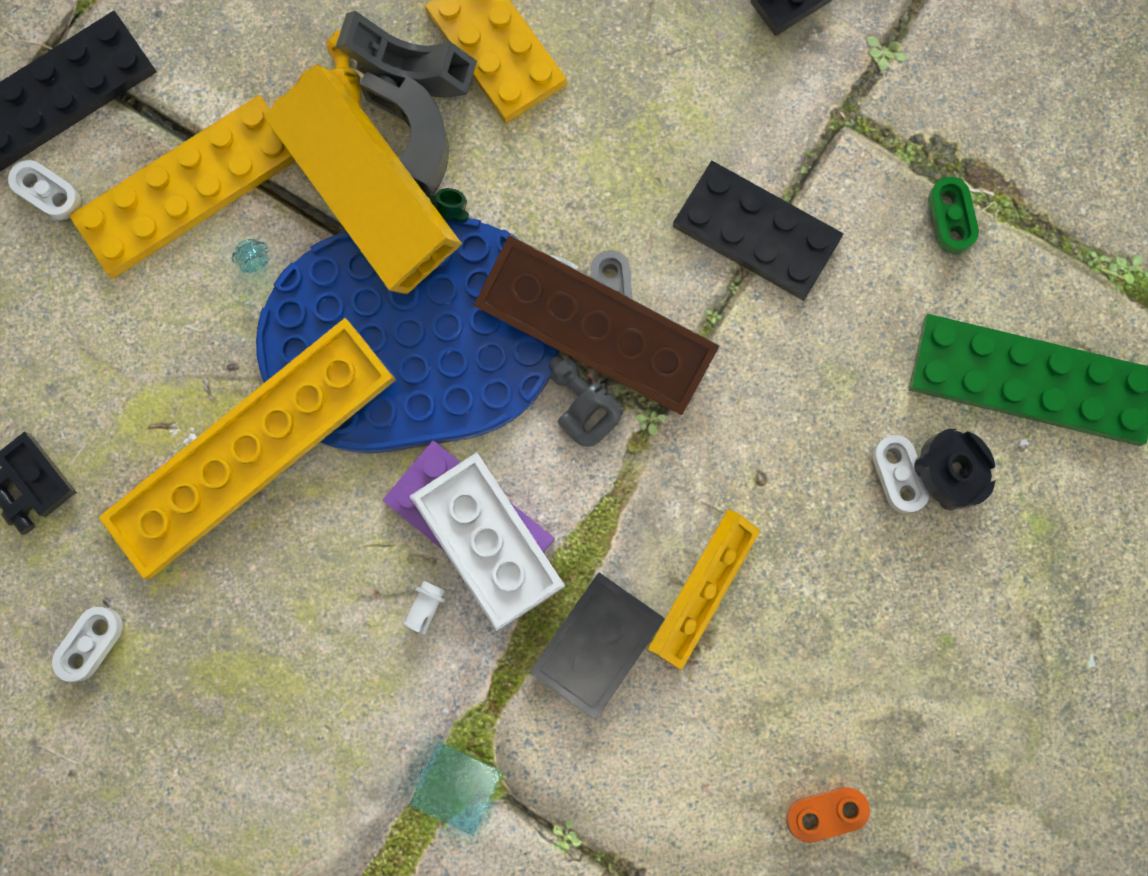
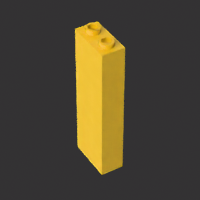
M315 64L312 68L303 72L299 81L285 95L280 96L274 102L273 107L264 115V118L389 290L408 294L462 245L461 241L335 73Z

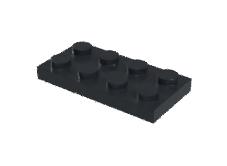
M712 160L673 221L675 229L805 301L844 233Z

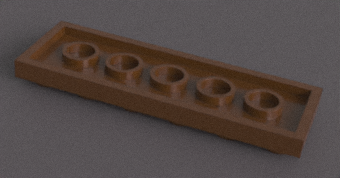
M512 235L508 236L473 305L680 415H683L720 347L717 343Z

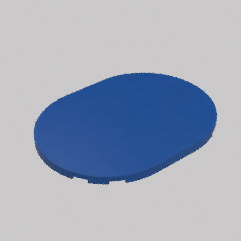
M468 218L465 222L446 219V223L461 241L462 245L408 294L391 291L386 287L347 232L336 234L310 247L311 250L303 254L294 263H290L282 271L273 284L274 288L267 299L265 307H262L257 326L256 352L263 383L346 318L394 376L396 381L320 441L321 443L355 453H383L428 446L433 440L438 444L475 438L507 425L527 410L542 393L550 380V373L553 372L548 364L554 357L560 354L559 350L473 306L508 236H514L513 234L504 229L501 230L482 223L478 219Z

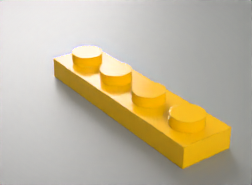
M729 509L727 510L648 650L680 670L685 666L761 532L741 514Z

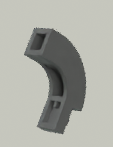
M357 11L346 13L336 44L337 49L358 62L356 69L363 74L369 72L377 77L385 75L394 80L399 87L406 76H409L422 85L432 97L467 95L477 60L451 41L430 46L409 43L385 32Z
M366 72L359 83L366 101L399 117L410 127L409 142L399 160L425 195L430 198L439 188L449 160L447 133L435 100L422 85L409 76H406L399 87L394 80L385 75L377 77Z

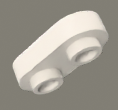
M33 160L21 161L14 165L9 172L8 183L10 188L22 199L55 220L69 219V215L80 208L81 197L78 191L70 183ZM37 179L36 184L29 188L30 183ZM67 198L65 204L61 207H58L59 202L62 199Z
M890 435L882 439L875 446L873 462L889 505L899 513L911 514L922 509L927 504L930 493L925 488L921 477L915 472L914 463L918 456L913 444L903 436ZM887 451H893L898 455V462L896 464L890 463L887 460ZM901 488L910 490L912 494L910 501H905L901 498Z
M93 607L86 610L80 616L53 655L52 667L60 679L67 682H81L89 679L95 673L121 636L123 624L119 614L110 608ZM105 620L108 629L105 634L101 635L98 631V626ZM80 654L84 662L77 669L74 665V660Z

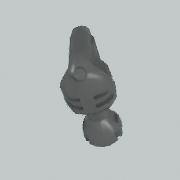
M557 355L548 364L553 370L549 378L558 385L569 386L579 396L557 422L579 445L584 447L594 446L619 423L621 415H623L622 406L618 405L616 399L600 383L595 382L589 385L579 375L578 364L572 357L568 356L564 360L560 355ZM599 408L605 409L606 414L587 432L584 426L591 415Z

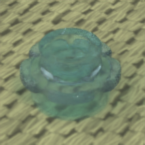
M245 239L236 245V251L232 254L231 259L233 263H238L242 272H256L264 268L269 262L268 251L266 250L268 246L262 241Z

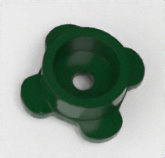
M444 188L439 190L436 195L430 197L431 203L444 220H456L458 222L468 220L469 213L465 211L467 200L465 195L459 190Z

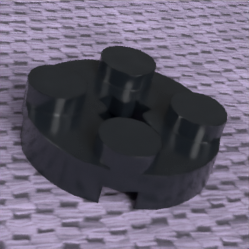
M946 429L932 436L925 442L920 456L916 458L914 463L915 472L921 477L927 491L948 511L966 509L984 502L991 495L995 487L996 480L991 482V469L995 468L994 457L985 442L969 431L961 433L955 431L956 429ZM959 462L962 468L959 473L962 478L954 472L952 463Z

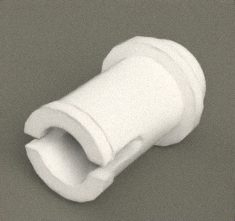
M423 580L421 587L416 586L415 590L418 591V594L402 625L426 635L439 603L445 602V598H443L445 590Z

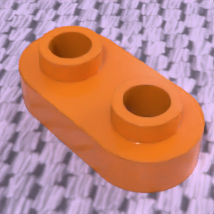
M841 787L793 802L787 810L786 824L789 831L797 839L813 843L862 828L868 821L870 806L866 797L858 790L850 787ZM853 802L856 807L855 814L847 818L843 815L842 808L845 803ZM808 813H812L816 817V824L810 829L804 828L802 824L803 817Z

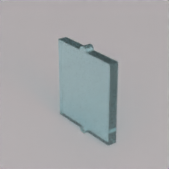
M439 741L427 767L420 770L422 778L409 805L474 836L486 809L491 808L493 805L491 798L503 772Z

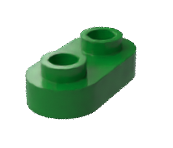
M944 177L936 182L929 193V208L937 242L940 247L949 253L961 254L969 250L976 242L979 235L978 223L967 184L956 177ZM947 196L951 198L953 204H945L941 197ZM955 231L959 233L961 240L952 239L950 232Z

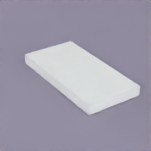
M477 452L410 495L413 503L497 632L565 588L564 583Z

